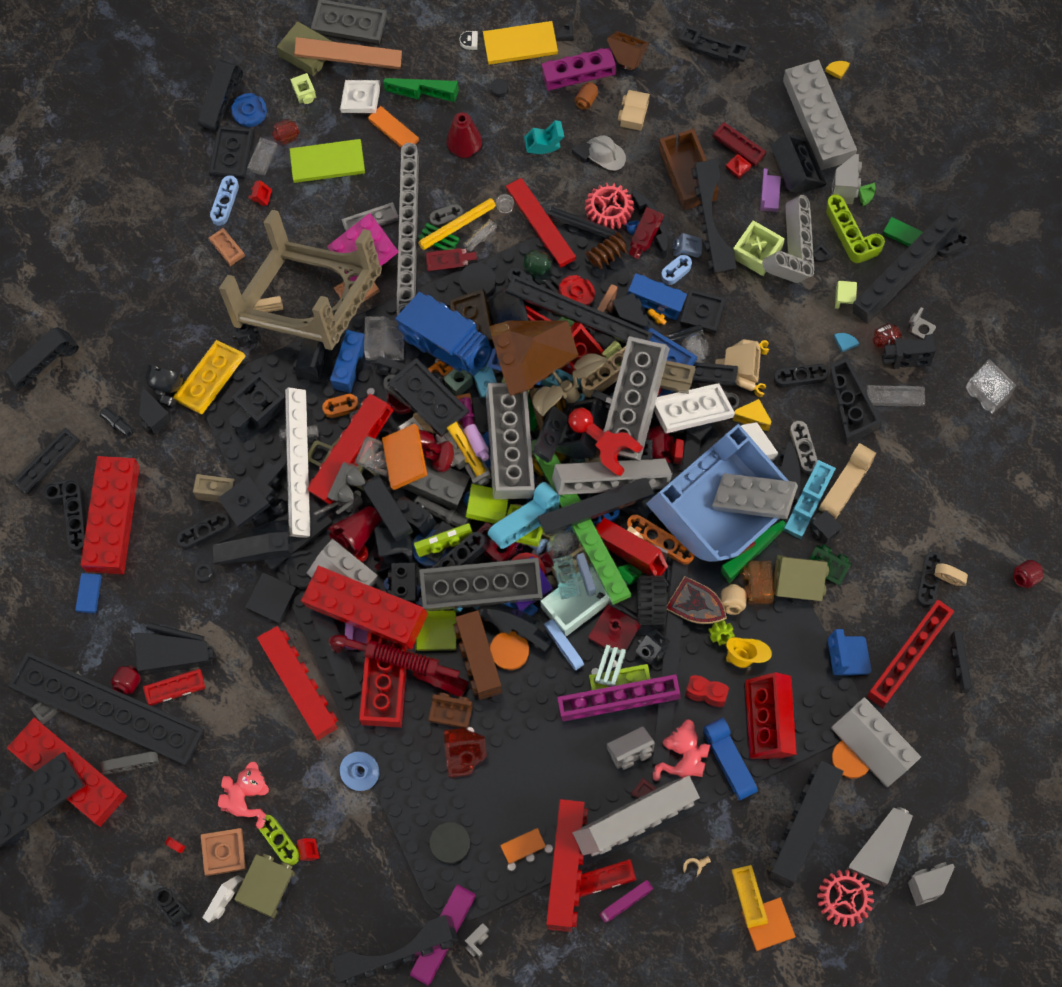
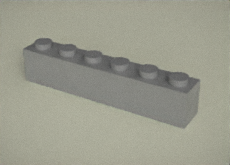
M666 459L618 461L625 470L621 476L613 473L602 462L555 464L552 481L558 495L607 492L643 478H647L652 489H663L670 483L672 473Z

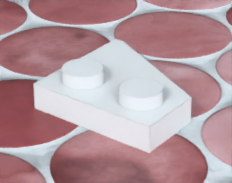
M237 875L221 884L203 916L204 920L211 922L223 915L225 906L241 886L244 880L242 877Z

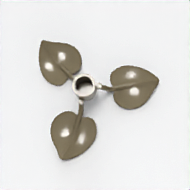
M597 354L584 355L574 365L576 370L573 371V382L569 380L562 382L554 371L552 374L559 382L560 387L553 385L551 388L546 386L539 389L533 397L535 409L544 416L562 396L568 403L576 402L580 398V393L577 390L579 387L577 378L581 379L591 375L606 364L608 360Z

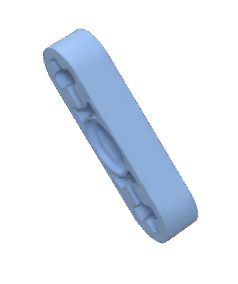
M234 176L224 177L220 184L210 213L212 222L215 225H224L229 218L239 189L238 181ZM230 183H233V185L230 186L229 192H228V187H227V185H230ZM223 197L230 199L227 204H221L220 200ZM220 209H222L221 214L223 217H219V219H217L216 216H219Z
M550 619L544 623L545 630L573 669L577 670L582 667L584 663L555 621Z

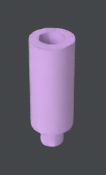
M475 424L467 426L463 432L476 456L481 457L483 461L488 460L489 448Z

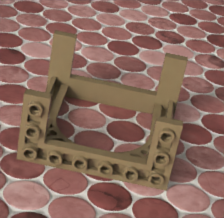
M271 210L263 223L272 250L243 294L241 295L235 276L227 275L219 287L232 324L236 328H241L244 323L323 342L325 349L332 350L335 344L339 342L343 331L347 329L351 318L355 316L369 289L373 287L374 281L381 274L382 268L370 230L363 229L355 241L357 250L350 253H338L288 241L279 211ZM286 259L331 269L337 272L344 280V292L339 302L331 308L328 297L320 296L312 309L314 314L312 318L294 319L253 309ZM358 276L355 281H349L351 277Z

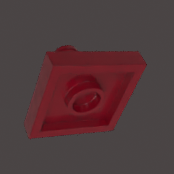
M607 604L588 636V640L604 649L606 645H609L611 648L617 647L618 650L625 649L627 651L641 625L637 620Z

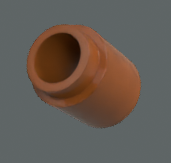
M591 82L584 84L574 99L577 107L589 109L598 95V87Z

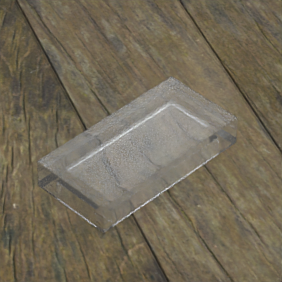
M260 138L247 167L248 171L265 176L278 147L277 142Z

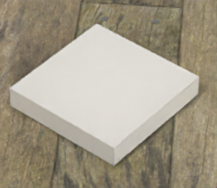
M345 80L340 106L341 113H376L381 86L380 80Z

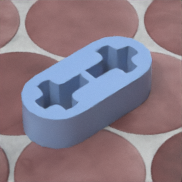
M680 255L662 270L661 278L663 283L672 285L691 270L692 261L690 257ZM680 262H686V267L684 265L680 267ZM667 273H668V274H672V273H673V278H672V277H668V278H667V277H666Z

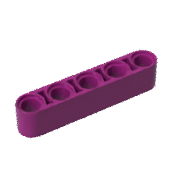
M459 884L453 890L440 917L443 915L452 917L456 933L476 896L475 893ZM436 949L434 954L427 957L420 955L410 976L429 986L448 949Z

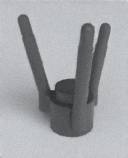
M353 493L354 500L349 502L336 501L314 512V515L323 513L342 503L343 506L336 513L340 514L346 510L347 512H352L350 514L352 515L359 511L363 501L357 493Z

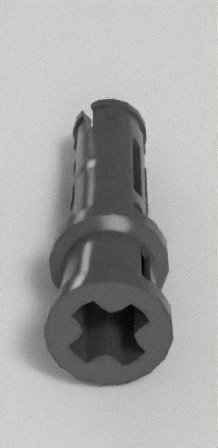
M420 495L414 502L421 503L433 516L442 519L450 526L459 527L471 522V518L458 514L456 510L445 509Z

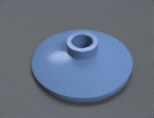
M356 751L348 754L342 760L340 776L349 788L356 791H365L373 787L377 782L379 767L371 755ZM359 766L364 768V772L359 770Z

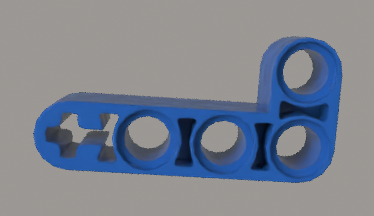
M722 717L704 726V737L707 743L711 745L710 748L738 800L740 801L758 792L751 774L730 737L731 732L725 719Z

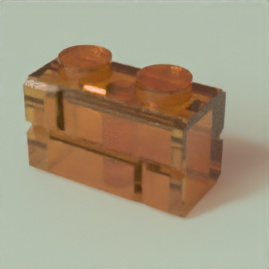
M749 561L747 568L743 569L744 579H747L748 586H745L744 590L749 604H772L774 600L772 561Z

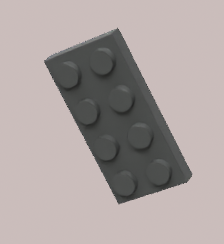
M319 0L311 29L323 35L380 44L387 18V10Z

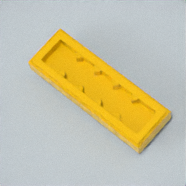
M752 865L732 869V875L747 927L751 928L768 924Z

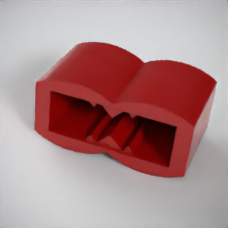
M695 675L690 677L686 696L694 701H705L713 707H724L729 687L721 682H710L704 677Z

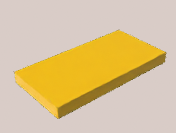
M552 21L483 31L488 65L558 54Z
M216 340L173 398L178 403L203 414L245 358V354Z

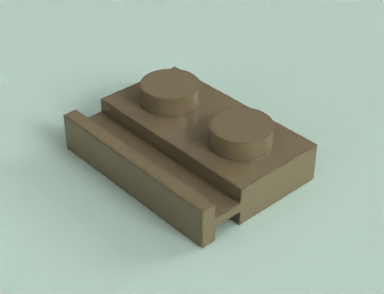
M666 361L660 388L689 394L695 366Z

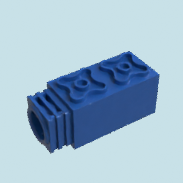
M418 292L395 318L399 325L398 329L404 335L403 339L408 344L414 345L423 353L431 354L459 372L463 369L475 376L489 361L493 349L487 336L477 331L476 324L471 319L463 317L455 310H449L444 303L436 301L428 294L424 295Z

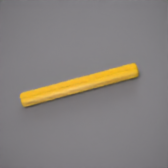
M492 198L486 200L418 242L419 246L425 250L490 211L496 206Z

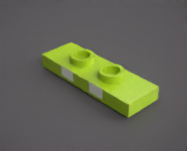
M467 523L415 542L414 546L419 557L430 553H438L444 548L460 544L472 534L470 524Z

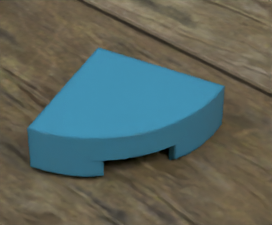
M846 333L834 334V339L841 353L859 346V342L852 335Z

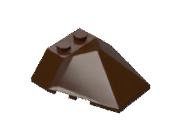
M505 321L490 326L492 339L510 396L529 391L542 379L545 380L549 377L548 375L557 369H561L579 356L568 321Z

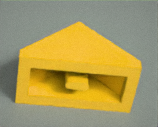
M759 399L736 409L733 416V421L742 424L758 423L762 430L768 432L772 422Z

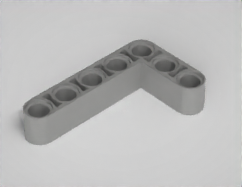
M805 195L792 199L785 206L788 254L778 251L764 258L762 262L766 272L795 283H799L814 274L810 202Z

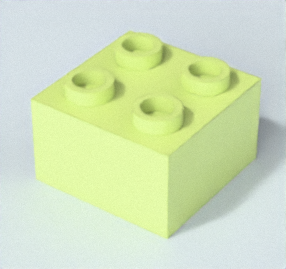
M752 221L733 248L735 260L764 276L766 271L762 264L763 259L781 251L785 238Z

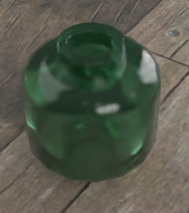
M531 250L525 254L523 268H526L527 273L543 276L546 271L550 270L551 260H549L547 253Z

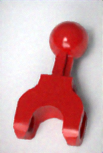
M577 408L569 415L568 422L571 429L578 433L586 432L597 441L595 445L600 449L602 464L618 476H621L625 471L618 462L617 456L619 452L625 448H629L636 453H640L643 450V446L627 433L620 432L614 434L609 430L606 432L601 430L593 423L591 412L585 408Z

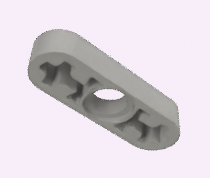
M796 421L791 425L790 436L801 471L804 474L811 475L818 461L807 425L802 421ZM796 427H799V429L802 430L801 439H799L800 436L798 431H795ZM807 444L809 451H800L799 445ZM808 456L809 463L814 464L812 466V469H809L808 466H805L807 463L806 457Z

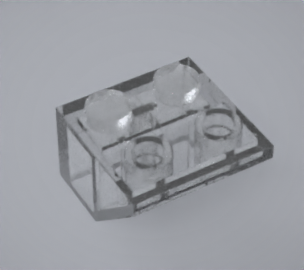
M384 316L365 317L364 353L366 360H377L378 356L390 360H404V335L398 329L397 321Z

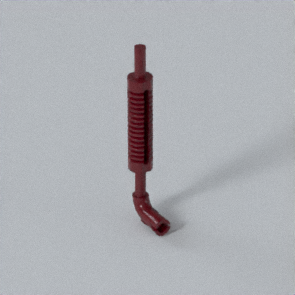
M333 635L328 641L333 652L336 650V653H340L347 646L364 651L367 658H375V660H382V662L386 661L387 664L388 662L389 664L393 663L394 666L397 665L401 668L404 666L405 669L408 668V670L411 669L412 671L415 669V672H422V674L426 672V675L432 677L436 673L458 679L460 673L458 670L438 665V659H429L428 656L422 657L421 654L418 656L414 652L411 654L410 651L400 650V648L396 649V647H389V645H382V643L378 644V642L369 640L368 644L348 639L344 635Z

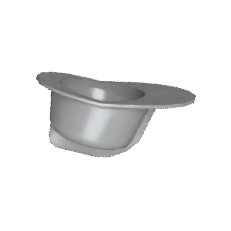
M601 135L587 142L591 144L588 158L613 171L619 170L624 166L626 162L624 150L616 145L610 137Z

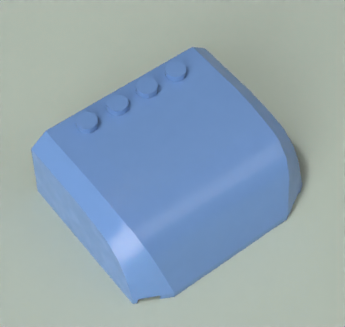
M739 424L646 503L683 546L693 555L705 561H720L737 557L779 519L718 511L712 507L723 473L788 481Z

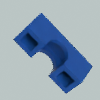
M350 330L346 331L330 379L333 389L351 393L356 378V365L358 359L362 360L367 345L365 334Z

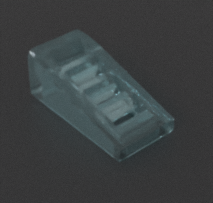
M572 555L553 559L561 599L580 596ZM570 564L569 567L558 568V566Z

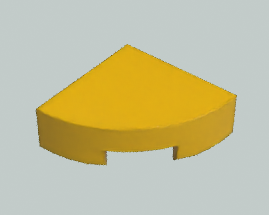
M845 61L833 62L826 67L825 72L841 80L850 63Z

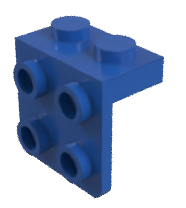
M836 629L827 638L833 674H870L871 665L865 637L844 636L843 629Z

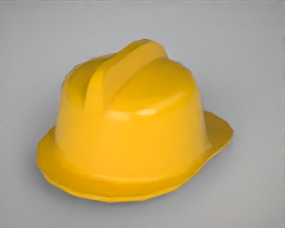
M732 637L726 642L728 649L726 661L739 668H746L752 663L766 662L772 656L770 647L760 640Z

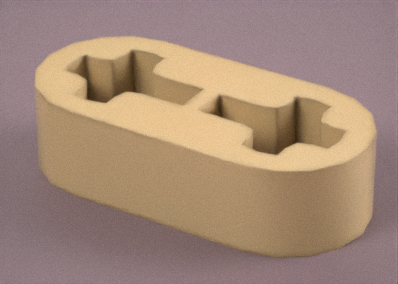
M947 564L936 565L934 573L936 577L956 586L966 585L968 575L965 572Z

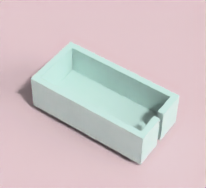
M591 563L588 567L596 588L595 595H587L580 572H578L541 600L542 610L550 619L555 621L565 637L610 602ZM599 592L605 595L601 599L597 598Z

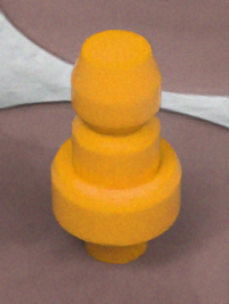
M650 308L647 311L656 324L661 323L664 325L667 322L664 319L665 316L655 312L654 309Z

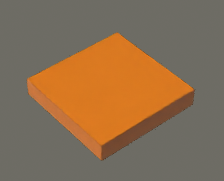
M781 897L763 903L768 924L748 928L756 952L796 937Z

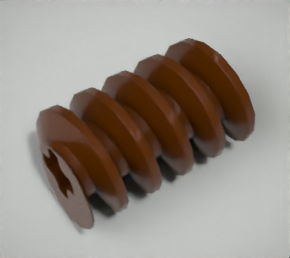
M617 232L615 236H610L609 240L605 239L603 244L599 243L597 247L591 248V251H586V256L593 266H597L601 270L603 269L602 262L607 266L609 265L607 259L614 262V255L620 258V251L623 254L627 253L626 243L620 233Z

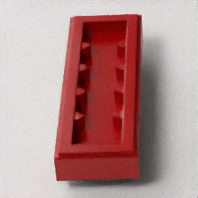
M197 669L143 686L147 704L152 706L206 689L201 669Z
M628 859L583 873L581 886H576V891H580L579 898L635 881L636 877L631 860Z

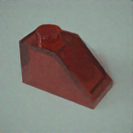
M465 728L444 730L449 777L470 775L474 767L487 757L485 737Z

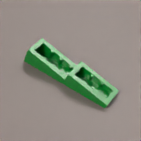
M384 79L386 92L418 100L420 95L424 94L455 102L459 91L458 81Z
M783 520L761 534L755 540L754 547L722 565L721 573L729 584L784 530L785 522Z

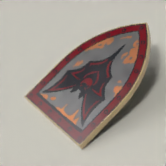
M684 576L667 605L668 611L694 623L710 624L727 619L724 606L719 597L708 587Z

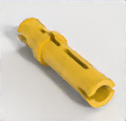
M457 421L446 427L466 458L464 459L465 462L469 463L476 477L485 473L487 470L476 456Z

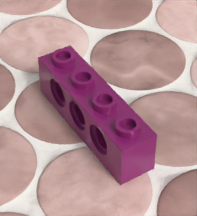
M600 48L593 52H583L576 56H566L559 60H550L541 64L542 76L547 91L612 76L616 73V64L610 48Z

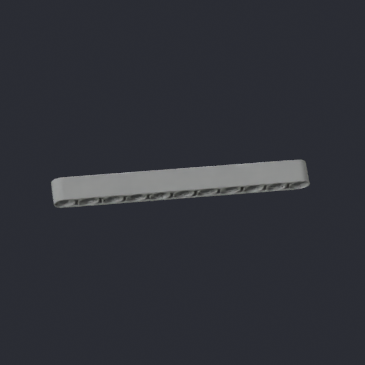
M406 143L401 148L397 315L416 296L419 157L417 146L413 143Z

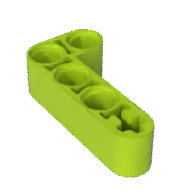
M836 194L830 196L826 206V214L850 260L854 263H861L880 255L885 242L883 236L872 234L863 238L842 196Z

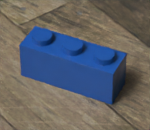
M636 273L627 295L634 293L636 299H640L643 308L648 310L650 308L654 309L655 312L675 321L687 296L686 293L679 289H673L662 282H656Z

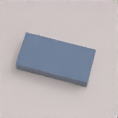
M584 553L577 554L576 563L587 595L593 596L596 594V588Z

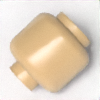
M731 584L721 591V602L727 614L737 615L746 607V591L735 584Z

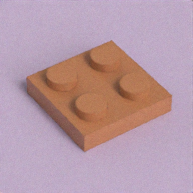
M241 828L201 834L205 876L246 870Z

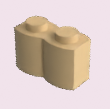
M628 90L627 95H624L622 100L624 108L619 111L618 120L621 121L620 127L642 130L650 94Z

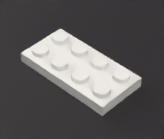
M719 383L691 389L689 394L678 392L657 397L654 412L665 433L730 419L735 414Z

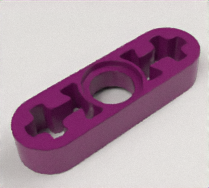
M646 880L599 914L604 923L609 922L650 893L654 888Z

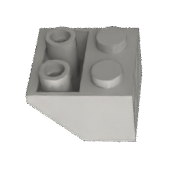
M859 154L853 155L835 171L831 196L835 194L842 196L846 204H853L854 198L858 197V191L861 186L859 173H861L862 162L859 161Z
M641 727L608 743L607 750L616 768L622 767L624 770L634 765L633 762L638 759L643 761L651 757L655 743L645 728Z
M944 862L934 866L935 868H932L929 872L927 869H923L912 875L908 885L916 906L934 901L944 893L955 868L954 864L947 865Z

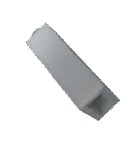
M893 808L847 867V870L850 873L856 872L857 876H863L865 879L885 887L890 880L913 815L908 814L909 811L904 808Z

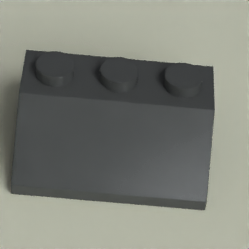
M424 456L427 476L403 486V489L456 510L470 476L452 468L444 473L438 472L431 467L430 459Z

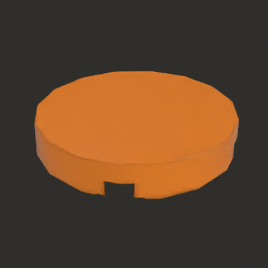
M511 631L509 634L499 633L490 645L494 663L501 669H518L526 663L529 656L527 640L518 636L515 631Z
M843 741L836 745L832 753V765L844 771L842 776L848 779H857L868 772L869 768Z

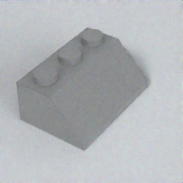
M334 539L319 553L307 572V575L312 578L319 565L371 587L377 582L378 576Z

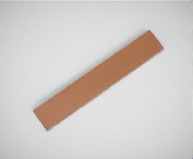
M298 37L295 40L294 56L392 69L401 68V50Z

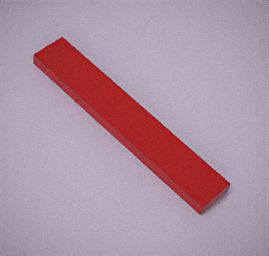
M520 178L506 185L507 191L559 267L561 268L576 260L575 254L524 180Z

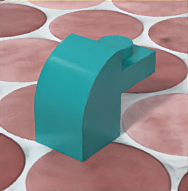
M556 120L546 130L533 128L524 136L527 153L545 154L558 150L560 148L559 142L564 138V131L561 121Z

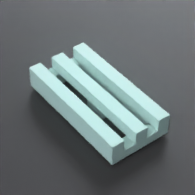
M606 645L595 683L610 687L616 685L626 653L625 649L618 650L617 647L611 648L609 645ZM609 653H612L611 658H610V661H609V664H608V667H607V670H606V674H605V677H604V680H603V679H601V677H602V674H603V671H604V668H605V665H606V661H607V658H608ZM616 654L620 655L612 681H608Z

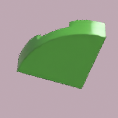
M875 183L860 187L858 196L862 206L868 204L873 199L876 189Z

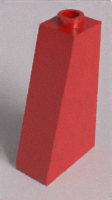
M603 518L595 526L606 548L647 576H661L668 567L661 549L610 520Z

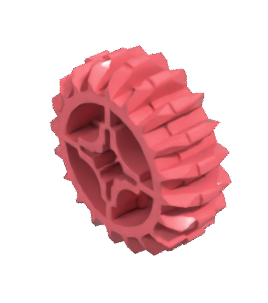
M606 183L605 187L599 184L598 190L593 188L592 193L588 194V199L585 201L587 218L612 229L615 226L620 229L621 224L626 226L627 220L631 219V214L634 212V202L632 201L631 194L628 195L627 189L622 190L621 185L618 188L615 187V183L612 186ZM617 199L623 204L624 208L620 207ZM595 205L602 210V214L596 210Z
M840 870L837 871V878L831 873L829 875L830 880L826 878L823 880L826 886L820 885L819 890L824 893L817 895L819 899H824V901L818 903V906L826 907L821 913L829 912L830 915H828L827 920L829 921L834 917L835 925L839 923V920H842V927L847 925V921H849L851 927L854 926V919L860 924L862 922L860 916L865 919L868 917L864 910L872 911V907L867 904L874 902V899L868 898V896L873 894V891H866L870 884L866 883L863 885L861 883L864 880L863 876L857 880L856 872L850 877L849 870L845 871L844 876ZM840 883H850L854 885L856 888L853 890H847ZM834 885L837 899L830 903L829 893ZM841 894H843L844 896H849L853 894L848 900L850 903H848L847 901H841L840 903H838L843 897ZM861 894L862 903L859 911H857L854 898ZM844 907L848 912L850 911L851 915L841 914L835 908Z

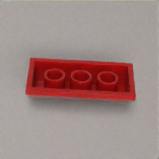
M775 672L745 680L750 759L784 758L797 755L791 676Z

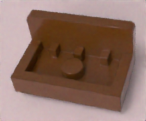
M445 693L433 694L428 721L468 729L473 708L472 702L466 697L458 696L456 699L451 698L450 695Z

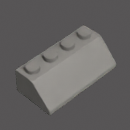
M865 697L831 727L886 788L921 758Z

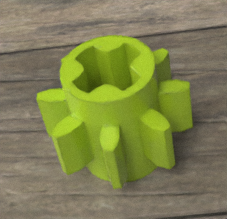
M724 620L714 622L712 628L709 629L712 642L717 641L719 646L726 644L728 639L734 637L731 623L726 625Z

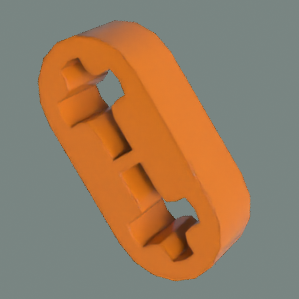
M346 394L326 400L322 407L327 417L335 418L355 412L359 405L356 396ZM348 400H351L352 402L351 407H348L347 405ZM330 405L335 407L333 412L329 410Z

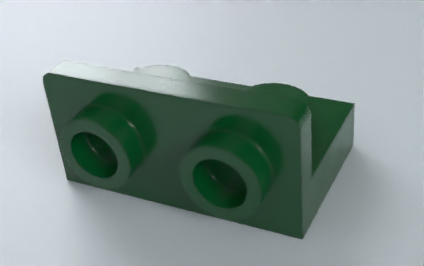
M824 544L821 546L817 545L810 560L819 559L828 562L829 574L826 579L841 585L852 565L849 562L850 558L841 553L839 555L832 553V549Z

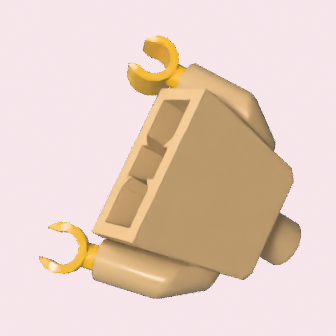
M743 339L726 349L724 359H716L715 364L738 366L736 385L749 391L754 390L755 395L758 397L764 395L758 388L765 390L766 385L763 383L755 385V383L758 382L760 354L766 355L769 351L768 348H763L768 346V341L763 340L759 344L758 341Z

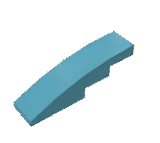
M820 460L817 461L784 528V532L799 539L802 538L836 468Z

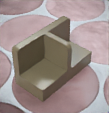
M197 474L193 493L198 500L221 503L218 498L235 486V479Z

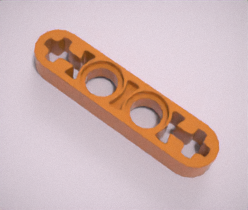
M632 515L628 518L627 529L629 526L632 527L631 521L635 522L636 520L639 522L638 525L640 527H635L634 529L638 533L642 531L641 528L644 525L647 526L644 533H640V535L650 544L666 549L663 545L664 541L671 540L674 543V548L666 549L669 557L681 564H689L694 559L695 555L673 535L639 515ZM647 531H656L657 538L649 539ZM679 545V551L677 552V554H674V552L677 549V546ZM685 551H688V552H689V554H688L689 557H686L685 559H683V558H682L683 554H682L681 552L684 553Z

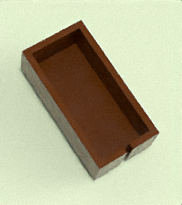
M690 129L678 134V146H676L675 134L661 138L659 142L660 154L683 210L700 204L699 197L696 198L694 187L697 184L696 179L692 178L691 168H694L693 165L696 162L707 161L695 130ZM717 184L713 193L712 201H716L718 198L719 189L717 187Z
M479 611L455 617L456 623L453 624L457 640L461 639L459 648L462 658H467L465 668L468 677L472 676L473 678L470 682L474 696L478 695L479 700L501 694L502 685Z

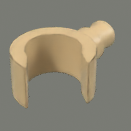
M708 856L699 860L690 858L685 861L683 872L685 873L689 863H695L698 867L696 875L698 877L702 867L711 861Z

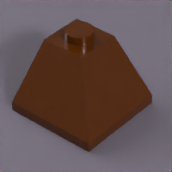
M616 31L607 38L617 62L628 70H633L640 65L650 44L619 31Z

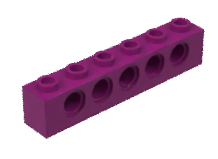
M675 674L558 697L561 718L564 722L681 698L677 675Z

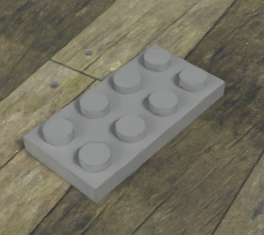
M723 473L712 507L718 511L787 519L798 485L792 481Z

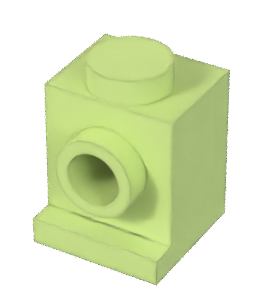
M306 73L291 79L292 87L299 103L309 104L313 102L316 94L308 74Z

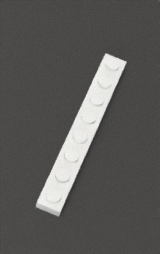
M287 388L285 390L289 536L307 538L310 536L309 491L307 490L309 480L306 390Z

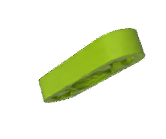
M266 815V821L270 822V826L274 831L271 832L266 828V824H264L259 829L283 862L289 865L296 864L300 859L298 848L278 821L271 815ZM277 835H283L284 837L280 845H275L274 843ZM287 848L293 852V857L291 859L288 858L287 852L283 849Z

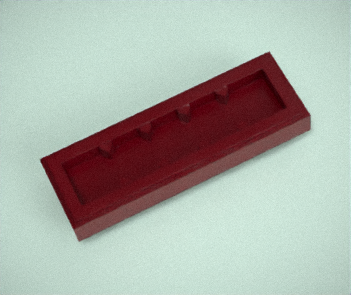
M725 122L712 135L714 139L734 153L742 156L754 167L766 155L767 151Z

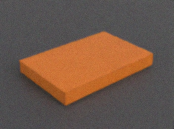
M416 424L382 438L392 489H398L427 476L419 428Z

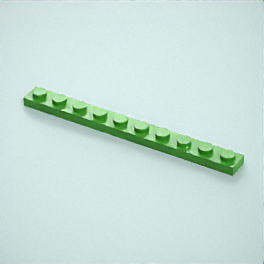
M537 439L531 441L532 454L548 484L556 491L552 476L555 464L561 463L555 453L552 461L549 463L535 455L533 450ZM577 494L560 495L559 505L562 508L581 500ZM591 519L571 526L612 604L614 605L630 598L631 593Z

